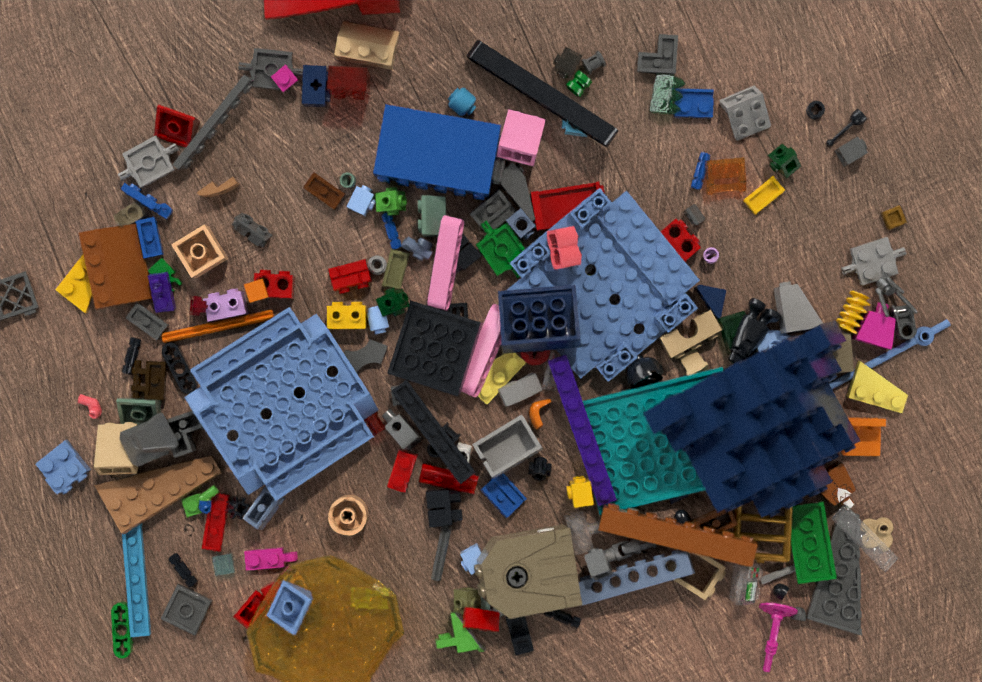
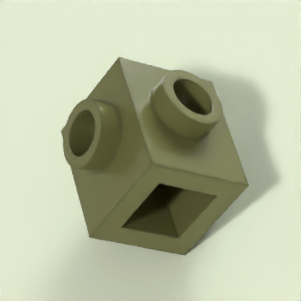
M464 587L454 589V612L461 613L463 617L465 607L481 609V595L478 594L477 588Z

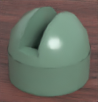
M349 172L343 173L340 177V184L345 188H352L356 184V178Z

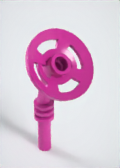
M760 603L759 608L770 614L771 619H773L770 637L766 642V656L763 665V671L770 672L773 656L777 652L780 622L783 620V617L798 614V610L782 604Z

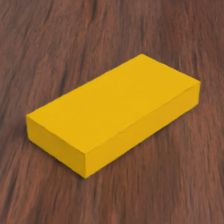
M772 176L743 201L752 213L756 215L782 194L785 189Z

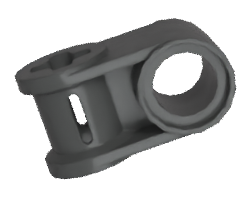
M891 305L890 316L896 319L895 336L900 340L913 338L917 333L914 312L907 305L896 307ZM904 326L909 329L907 336H904L902 333Z

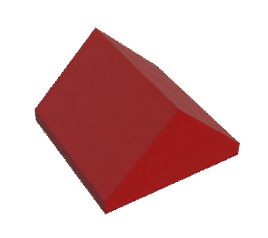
M158 104L154 136L187 147L195 137L200 121L193 116Z

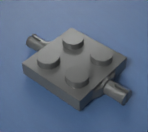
M254 48L251 63L239 62L238 66L239 70L250 71L251 78L254 80L252 88L282 91L271 76L285 64L295 76L303 77V69L293 68V52Z

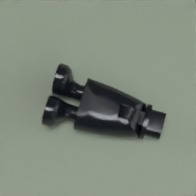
M751 298L749 300L748 315H743L735 333L732 348L729 350L731 354L728 357V360L733 364L748 359L769 332V328L766 325L778 322L781 318L777 311L765 309V303L758 299Z

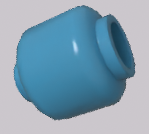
M456 88L448 98L449 108L459 116H464L466 113L470 115L476 108L474 105L476 97L466 88Z

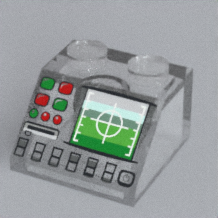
M734 563L729 598L735 605H755L756 599H759L760 588H758V581L762 579L763 570L760 569L761 566L757 563H753L752 567Z

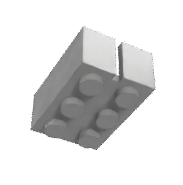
M523 415L518 416L472 444L481 460L487 459L483 463L493 479L543 450Z

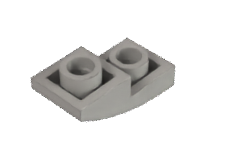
M533 372L518 381H511L498 389L506 407L543 390L536 373Z

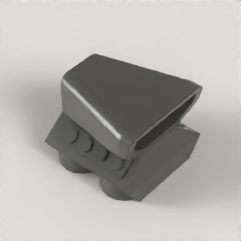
M158 413L149 421L120 432L119 440L131 463L135 466H141L169 454L168 451L178 447V441L163 413Z

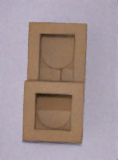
M231 177L219 187L212 181L199 190L197 194L201 197L218 196L235 189L240 184L234 177Z

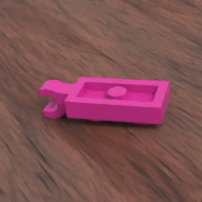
M283 547L244 551L246 571L285 567V561L292 562L298 559L297 552L284 553Z

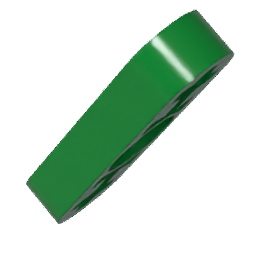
M121 601L112 607L111 620L113 652L116 657L123 659L132 653L133 642L132 637H130L128 603ZM121 606L125 612L122 614V621L117 622L121 617L120 612L116 610ZM118 625H124L127 628L125 635H120L117 632ZM127 638V640H125L123 644L124 648H127L128 650L125 651L123 654L122 650H119V648L122 646V640L118 641V639Z

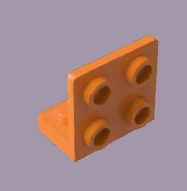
M848 417L860 442L854 444L855 449L847 453L843 450L841 454L843 456H880L881 427H886V419Z

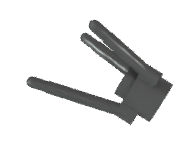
M883 276L876 282L878 288L875 292L879 296L886 317H889L883 294L890 296L895 293L915 314L918 313L914 306L902 295L904 290L892 281L889 276Z

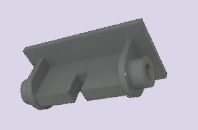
M240 213L234 217L233 229L244 237L250 232L248 240L257 247L261 246L263 248L267 243L266 240L273 236L266 227L257 224L248 214Z

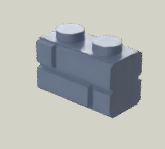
M264 487L243 519L254 528L263 530L278 510L279 505L283 503L285 497L275 501L267 487Z

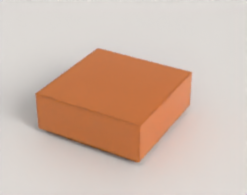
M263 279L244 284L249 303L269 298Z

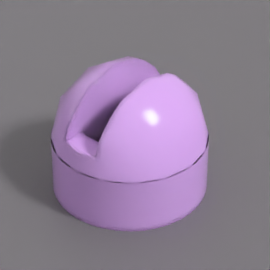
M707 248L704 251L703 258L707 263L713 264L718 260L719 252L715 248ZM715 253L716 256H714L713 258H711V259H709V260L707 259L708 257H710L711 255H713V254Z

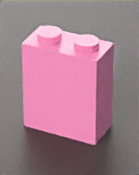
M508 110L496 157L534 166L546 119L519 111Z

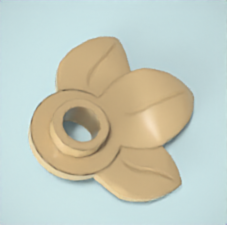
M885 517L878 518L877 520L868 518L860 523V530L865 532L862 537V547L873 548L878 545L880 550L884 552L891 546L893 541L891 535L893 523L890 519ZM882 525L887 526L885 530L880 529Z

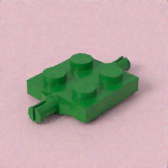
M484 221L480 225L486 232V235L475 244L496 276L511 269L516 278H519L520 275L511 266L510 262L525 249L508 223L503 224L497 229H492L488 221Z

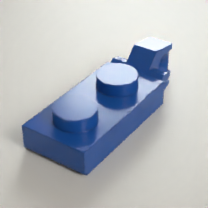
M124 183L121 187L125 194L166 220L172 214L173 209L166 203L157 204L156 198L150 194L146 196L141 194V189L131 183L129 186Z

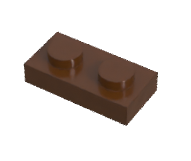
M313 172L303 187L334 210H336L346 195L315 172Z

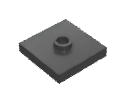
M178 583L161 620L195 636L213 600Z

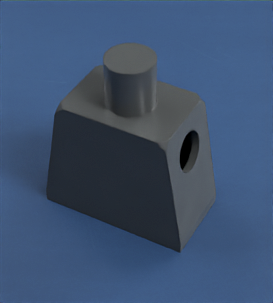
M391 409L382 415L388 423L385 426L386 430L404 450L411 451L424 439L404 416L400 414L396 416ZM401 424V429L398 431L397 427Z

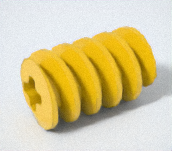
M850 291L849 294L853 298H846V302L850 305H843V309L846 312L841 311L839 315L843 319L837 318L836 322L840 325V329L857 334L858 332L853 328L861 326L857 320H864L860 314L867 313V311L863 307L871 306V304L867 302V299H870L869 297L856 291Z

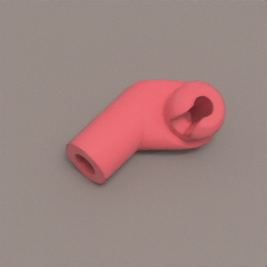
M81 394L78 398V403L88 406L90 418L97 419L100 417L102 409L98 400Z

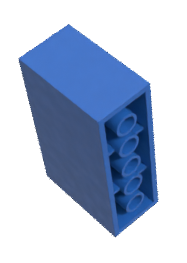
M385 104L373 174L379 182L390 183L391 180L396 181L397 185L409 187V184H413L417 189L428 190V187L435 188V192L446 194L447 191H452L456 196L465 197L466 194L473 195V199L484 200L485 197L489 198L501 125Z

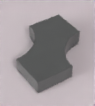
M370 339L364 348L358 351L345 350L344 354L356 373H358L366 364H381L388 346Z

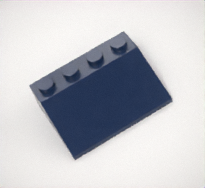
M575 285L498 291L503 354L581 347Z

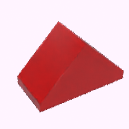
M255 590L233 618L249 629L268 606L265 597Z

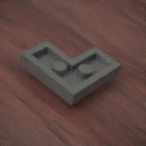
M659 34L657 53L638 52L637 73L675 75L678 35Z

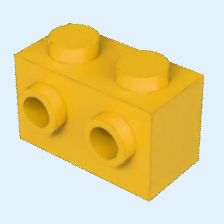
M332 302V306H327V328L367 329V306L362 305V302H351V306H343V302Z
M584 476L573 477V480L569 481L570 486H566L568 498L572 499L574 508L594 505L590 480Z

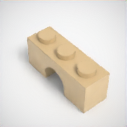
M707 310L691 319L695 325V333L692 337H682L676 328L658 338L669 358L674 357L678 359L685 355L684 351L690 347L694 350L702 345L701 341L707 338L710 341L719 336L718 332L722 329L711 310Z

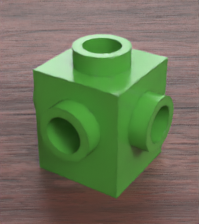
M396 187L386 188V192L375 193L376 212L387 213L388 216L399 215V211H406L407 198L404 191H397Z

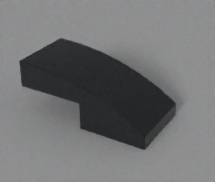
M505 616L515 655L534 651L526 617L510 619Z

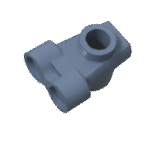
M407 237L401 244L402 248L413 252L412 256L420 261L429 259L432 254L431 248L433 244L423 238H419L418 242H416L412 238Z

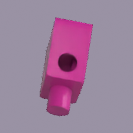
M878 302L875 312L867 311V313H864V320L860 321L859 324L861 326L855 330L858 333L853 334L852 339L892 350L896 319L886 317L881 302Z

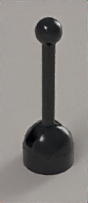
M856 109L850 116L851 122L832 139H828L826 141L827 146H833L834 141L853 124L862 125L867 121V117L859 109Z

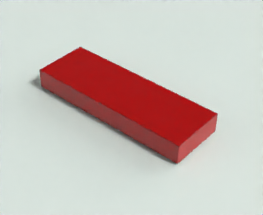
M422 464L419 482L475 494L479 476L472 475L460 484L449 469Z
M218 493L211 499V511L206 517L202 549L222 551L228 513L225 512L228 509L226 501L230 500V494Z

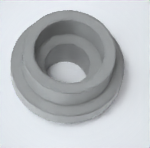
M377 255L369 259L368 268L371 273L379 275L385 272L387 262L382 256ZM375 262L381 263V267L379 269H376L374 267Z

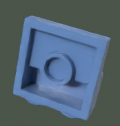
M68 440L63 441L35 464L46 477L45 481L57 495L68 493L73 488L71 485L76 481L78 483L83 481L88 476L86 473L91 470Z

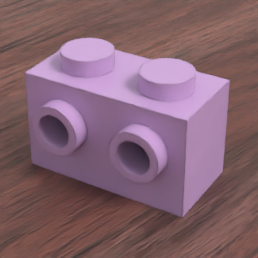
M238 288L227 290V294L220 295L219 292L208 294V298L203 299V301H207L208 309H206L208 322L249 314L245 294L243 291H238Z

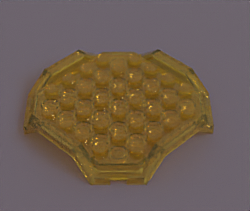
M332 555L288 565L278 576L257 608L247 629L256 672L272 676L281 682H370L371 677L392 645L404 635L396 594L376 578L349 562ZM283 581L307 589L312 594V601L296 635H293L267 617Z

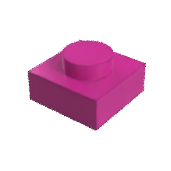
M286 64L271 76L283 92L299 81Z

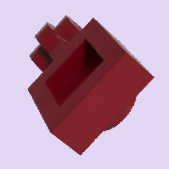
M191 296L189 315L200 316V312L206 313V309H208L207 301H202V297Z

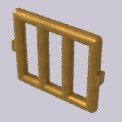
M742 506L734 509V517L738 524L733 527L734 536L742 538V535L753 537V541L783 543V555L756 552L754 560H757V563H765V561L788 563L790 561L793 507L785 509L784 516H773L771 518L769 515L761 517L760 514L742 513ZM741 521L784 524V535L741 532Z

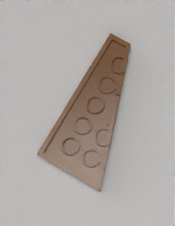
M211 455L94 486L119 531L124 535L223 472Z

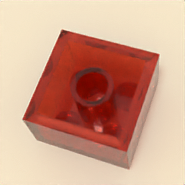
M328 66L327 90L335 99H345L346 96L353 97L354 100H365V97L369 98L370 72L368 68Z

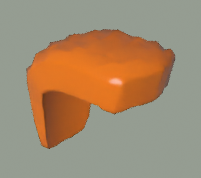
M551 399L534 402L529 408L531 423L536 430L543 426L539 410L541 407L551 403Z

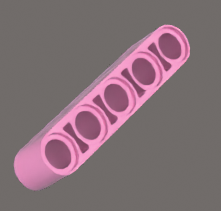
M444 215L441 220L427 305L445 311L449 309L464 229V220Z
M497 304L491 306L482 326L461 392L473 397H477L480 394L502 343L499 305Z

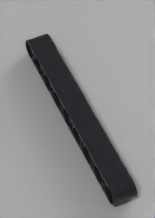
M476 40L466 55L472 62L565 122L568 120L570 125L601 145L608 147L618 133V129L485 43Z

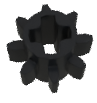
M536 457L533 462H529L528 475H532V478L536 481H543L546 477H550L552 464L548 463L546 458Z
M233 496L232 501H226L228 509L225 512L231 513L229 518L235 519L237 516L239 520H242V516L247 513L250 504L244 503L246 498L240 497L238 500V497Z

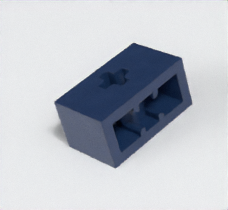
M303 65L302 105L304 107H327V102L331 101V91H328V83H331L332 75L328 71L327 66ZM317 82H318V83L320 84V86H321V87H318V91H316V90L314 89V87H313V86H316V83H317Z

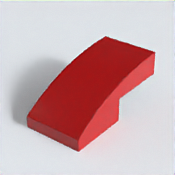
M465 607L463 611V628L499 632L500 612Z

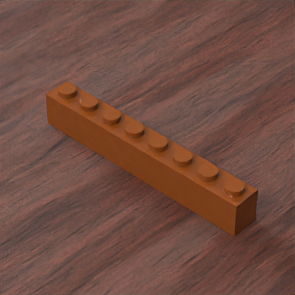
M613 503L603 506L598 528L600 531L748 567L753 566L758 545L756 541H753V537L742 535V538L734 536V533L729 531L719 533L715 532V528L704 526L702 529L696 527V524L685 521L682 524L678 523L675 518L665 517V519L657 518V514L646 512V515L638 513L639 510L634 508H627V510L619 509L620 506Z

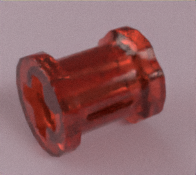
M378 411L364 419V422L372 430L373 436L386 429V425L382 423L378 416Z

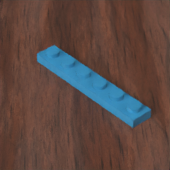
M142 524L126 534H122L130 637L151 635Z

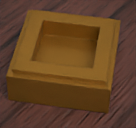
M900 205L881 212L887 230L907 223Z

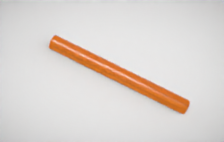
M266 310L162 333L161 337L163 343H169L265 322L273 318L274 313L273 310Z

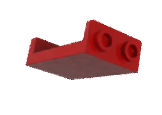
M597 181L576 186L530 192L536 231L550 229L599 188L605 194L604 186L600 185V182Z

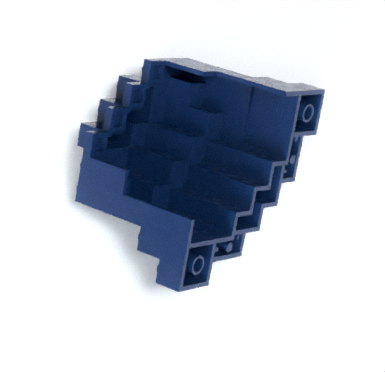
M836 321L820 324L804 334L787 338L772 348L764 349L746 360L739 361L721 372L710 375L687 390L670 396L643 413L653 434L659 432L662 435L665 434L674 452L680 450L683 453L686 452L717 513L725 510L727 513L753 501L761 517L769 515L771 518L781 513L780 508L785 507L787 510L803 502L804 496L808 495L811 498L827 490L826 485L832 483V480L824 464L840 457L839 452L843 450L847 453L855 449L854 444L860 442L858 435L828 383L837 378L836 374L842 371L833 352L841 349V344L846 342Z

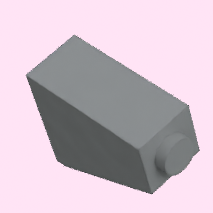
M791 282L779 283L780 287L774 288L777 312L781 315L779 320L781 334L810 330L823 324L798 284L791 285Z

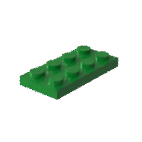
M824 502L793 506L791 546L798 584L837 579Z

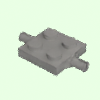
M154 136L122 153L127 162L128 169L118 173L121 181L132 176L136 179L140 188H143L175 171L170 161V154L178 151L179 148L176 143L165 148L158 137Z
M888 237L850 248L852 264L841 267L842 273L845 275L855 272L860 285L877 281L883 276L890 277L899 274L896 258L906 255V252H903L906 250L902 247L893 251Z

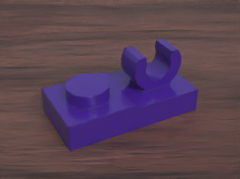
M168 272L149 274L148 280L155 312L174 311L176 305Z

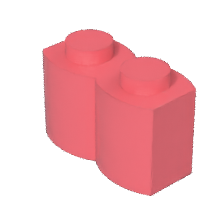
M574 226L547 231V242L551 250L550 257L554 270L581 265L582 254L577 246L578 234Z

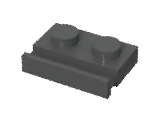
M498 189L469 214L484 231L480 225L487 220L492 229H496L512 216L516 209Z

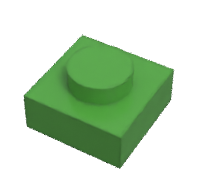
M201 493L181 499L187 517L202 513L199 509V496Z

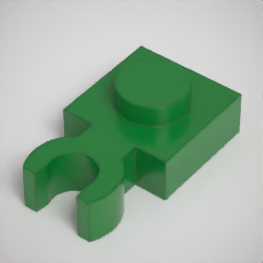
M161 258L148 270L150 274L168 272L171 287L173 282H177L180 286L183 284L180 279L172 276L176 271L164 258Z

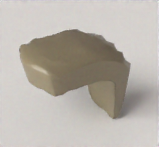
M139 202L130 204L114 215L115 222L119 226L135 223L146 215L144 206Z

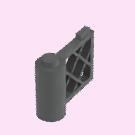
M26 271L0 280V284L8 286L4 297L0 296L2 299L0 303V321L22 313L25 316L37 313L36 309L39 308ZM24 277L26 284L22 291L13 287L16 279ZM11 289L21 292L16 303L7 299ZM24 294L31 297L32 306L23 307L19 305ZM6 300L15 306L11 313L4 315L2 306Z

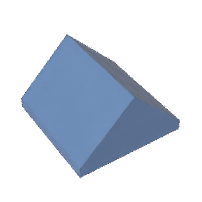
M283 581L267 617L293 635H296L312 601L311 591Z

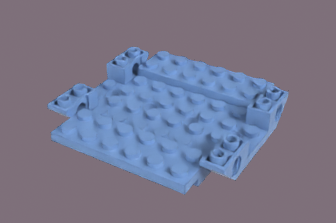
M599 188L510 262L521 278L507 290L565 285L576 286L581 347L556 350L561 356L567 355L571 368L580 379L596 366L609 382L638 358L637 355L665 332L669 333L698 309L685 292L700 280L627 191L611 202ZM574 226L578 234L577 246L582 254L581 265L554 270L550 257L551 250L547 242V231ZM589 264L594 265L596 268V272L593 275L585 273V267ZM612 294H618L620 297V302L616 305H612L609 301ZM638 323L644 326V331L641 334L634 332V326Z
M289 307L190 369L201 387L185 396V399L248 495L265 484L276 501L374 437L364 419L379 409L334 337L317 314L301 323ZM328 367H336L338 374L335 377H329L327 375ZM302 387L305 390L303 398H296L294 396L295 388ZM264 408H268L272 412V417L268 420H264L260 416V412ZM236 430L239 434L236 441L228 440V431Z

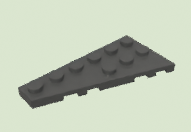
M839 508L830 536L837 579L816 582L806 618L862 636L859 514Z

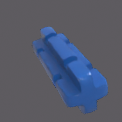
M700 153L699 162L694 173L695 179L692 180L691 188L696 190L702 188V180L705 178L708 167L707 163L711 157L710 154Z
M387 213L382 214L388 238L391 240V248L394 250L401 248V242L398 239L399 235L395 223L392 221L394 220L393 216H388Z

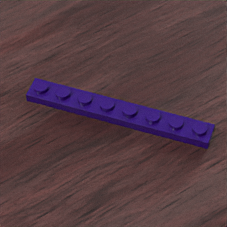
M565 354L550 359L548 363L598 506L616 501L617 498L568 357Z

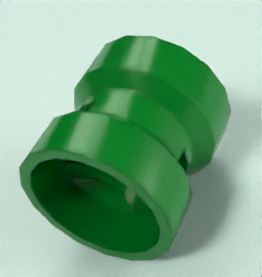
M578 70L574 74L573 80L567 82L566 87L574 95L581 97L584 93L583 90L588 88L592 81L583 72Z

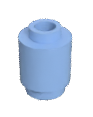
M378 306L368 308L367 319L370 332L374 331L375 334L385 333L386 328H389L387 316H382Z

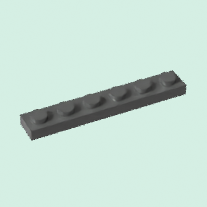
M243 75L173 163L174 167L178 170L190 167L193 163L192 158L194 155L202 152L205 148L204 143L206 140L214 137L218 125L225 123L229 117L228 113L230 110L237 108L240 104L241 96L247 94L252 89L254 81L248 75Z

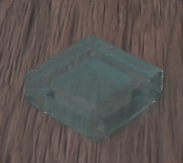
M232 553L212 557L215 576L235 572Z

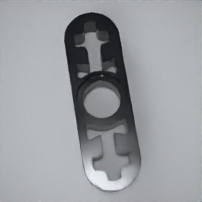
M166 343L162 347V355L180 390L183 393L190 394L198 389V381L190 371L191 368L179 345L176 343ZM169 346L176 349L173 353L176 358L180 356V360H175L171 363L170 360H174L171 354H167ZM177 363L185 365V371L182 374L175 371ZM189 373L190 376L186 378L188 382H193V385L191 386L192 390H190L189 388L186 389L185 385L187 383L185 379L180 380L179 377H183Z

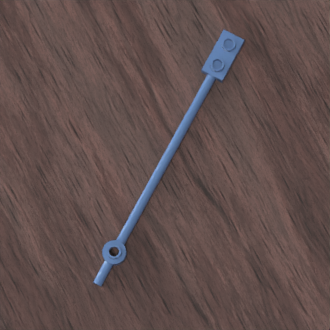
M946 319L931 328L918 327L917 333L913 338L868 361L865 365L872 369L916 344L927 346L932 343L936 333L948 328L951 324ZM923 333L927 334V338L925 340L922 338ZM854 371L829 383L831 389L833 390L851 380Z

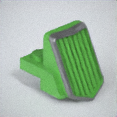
M451 612L450 617L454 635L451 636L450 633L439 634V638L435 639L437 649L456 646L458 653L476 649L479 652L486 651V648L480 644L469 628H463V619L460 617V613Z

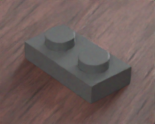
M136 303L126 316L127 320L155 340H159L162 333L169 326V324L140 303Z

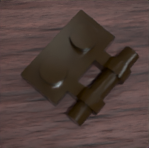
M134 360V368H132L131 372L133 374V385H131L132 398L140 399V391H145L144 399L165 400L167 363L163 361H146V368H141L142 360ZM141 374H145V385H141Z

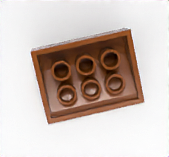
M136 224L78 233L96 310L152 299L148 280L149 273L146 260L143 258Z

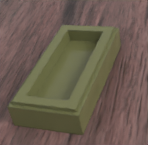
M391 249L382 286L388 288L395 287V290L401 289L410 253Z

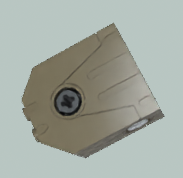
M563 524L493 536L481 551L480 556L477 558V564L474 565L475 575L478 576L480 581L477 584L478 594L488 604L510 619L582 605L571 531L569 527Z

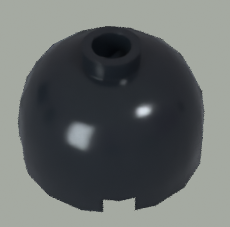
M638 356L629 366L626 378L630 389L660 382L664 379L662 375L666 376V373L660 362L655 358Z

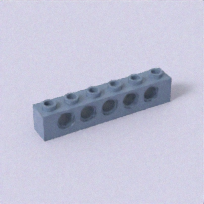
M674 550L671 551L672 555L668 557L661 554L654 556V561L647 563L646 559L634 562L635 566L628 568L627 564L616 567L617 571L613 572L612 575L596 580L602 584L601 592L594 590L593 585L596 581L591 578V575L581 577L579 587L582 606L694 574L695 571L689 552ZM669 560L675 561L677 565L675 571L667 569V562ZM651 565L658 569V574L655 577L648 573ZM632 571H636L639 574L637 582L630 579ZM614 576L619 577L621 580L619 587L612 585V578Z

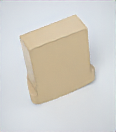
M696 349L687 352L679 358L687 375L708 370V363L703 361Z

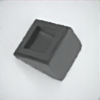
M696 204L684 210V214L694 227L705 220L704 215Z

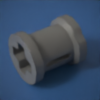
M596 51L595 55L588 59L581 60L588 75L592 74L593 70L606 66L605 60L599 51Z

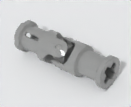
M631 538L630 542L616 543L604 551L609 562L615 560L621 561L631 557L633 553L640 554L645 549L657 547L656 544L649 542L640 544L645 541ZM619 545H621V547H622V552H623L624 555H625L624 557L621 556L620 553H619V551H618V546H619Z

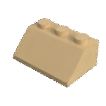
M343 21L337 37L334 56L336 60L393 70L400 32Z

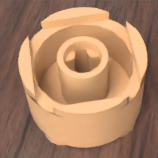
M356 495L341 496L329 509V524L336 533L354 535L365 526L369 517L368 507ZM346 511L348 513L352 512V519H350L349 517L345 518L344 515L346 514Z

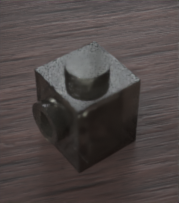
M565 47L562 54H557L553 62L556 65L554 71L557 72L556 75L565 80L567 78L571 79L582 59V55Z

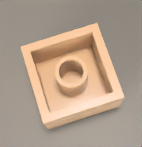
M205 224L171 244L191 278L196 279L228 260L227 255L210 227Z

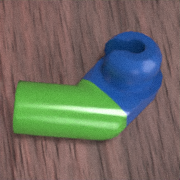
M215 485L199 496V509L203 514H208L211 511V499L219 493Z

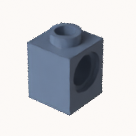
M521 208L506 220V223L509 224L519 239L523 237L527 239L534 233V223ZM520 220L527 223V228L523 231L516 227V223Z

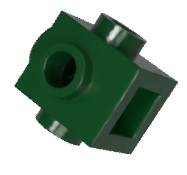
M781 144L767 155L771 162L769 164L771 169L775 173H781L786 178L801 167L795 150L792 147L787 148L784 144Z
M395 287L384 291L385 295L376 299L383 317L392 314L394 317L405 313V308L410 307L407 294L403 289L395 290Z

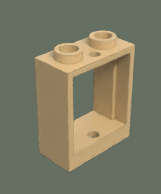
M696 554L717 567L704 590L700 591L681 578L674 579V581L706 600L707 597L710 598L716 589L714 586L717 581H721L724 578L726 567L713 558ZM672 560L667 567L668 570L675 571L677 567L675 561Z

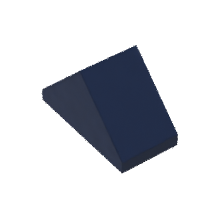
M704 285L695 286V290L707 308L712 311L716 319L720 318L726 290Z

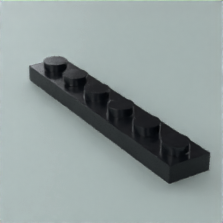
M405 380L391 390L457 481L462 484L476 473L409 382Z

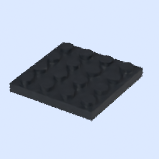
M410 300V307L407 309L387 374L460 397L483 323Z

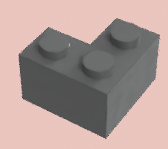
M190 411L167 419L178 441V447L171 450L174 458L197 450L191 432L203 428L194 412Z

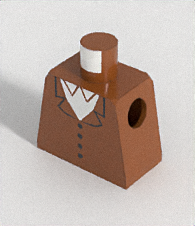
M837 461L826 469L832 483L826 485L828 489L819 494L831 505L835 506L840 502L843 508L847 510L855 504L849 495L855 492L856 489L844 464Z

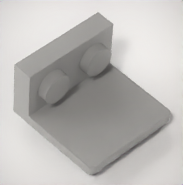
M749 87L719 100L721 107L728 114L736 141L771 127L763 93L757 87Z

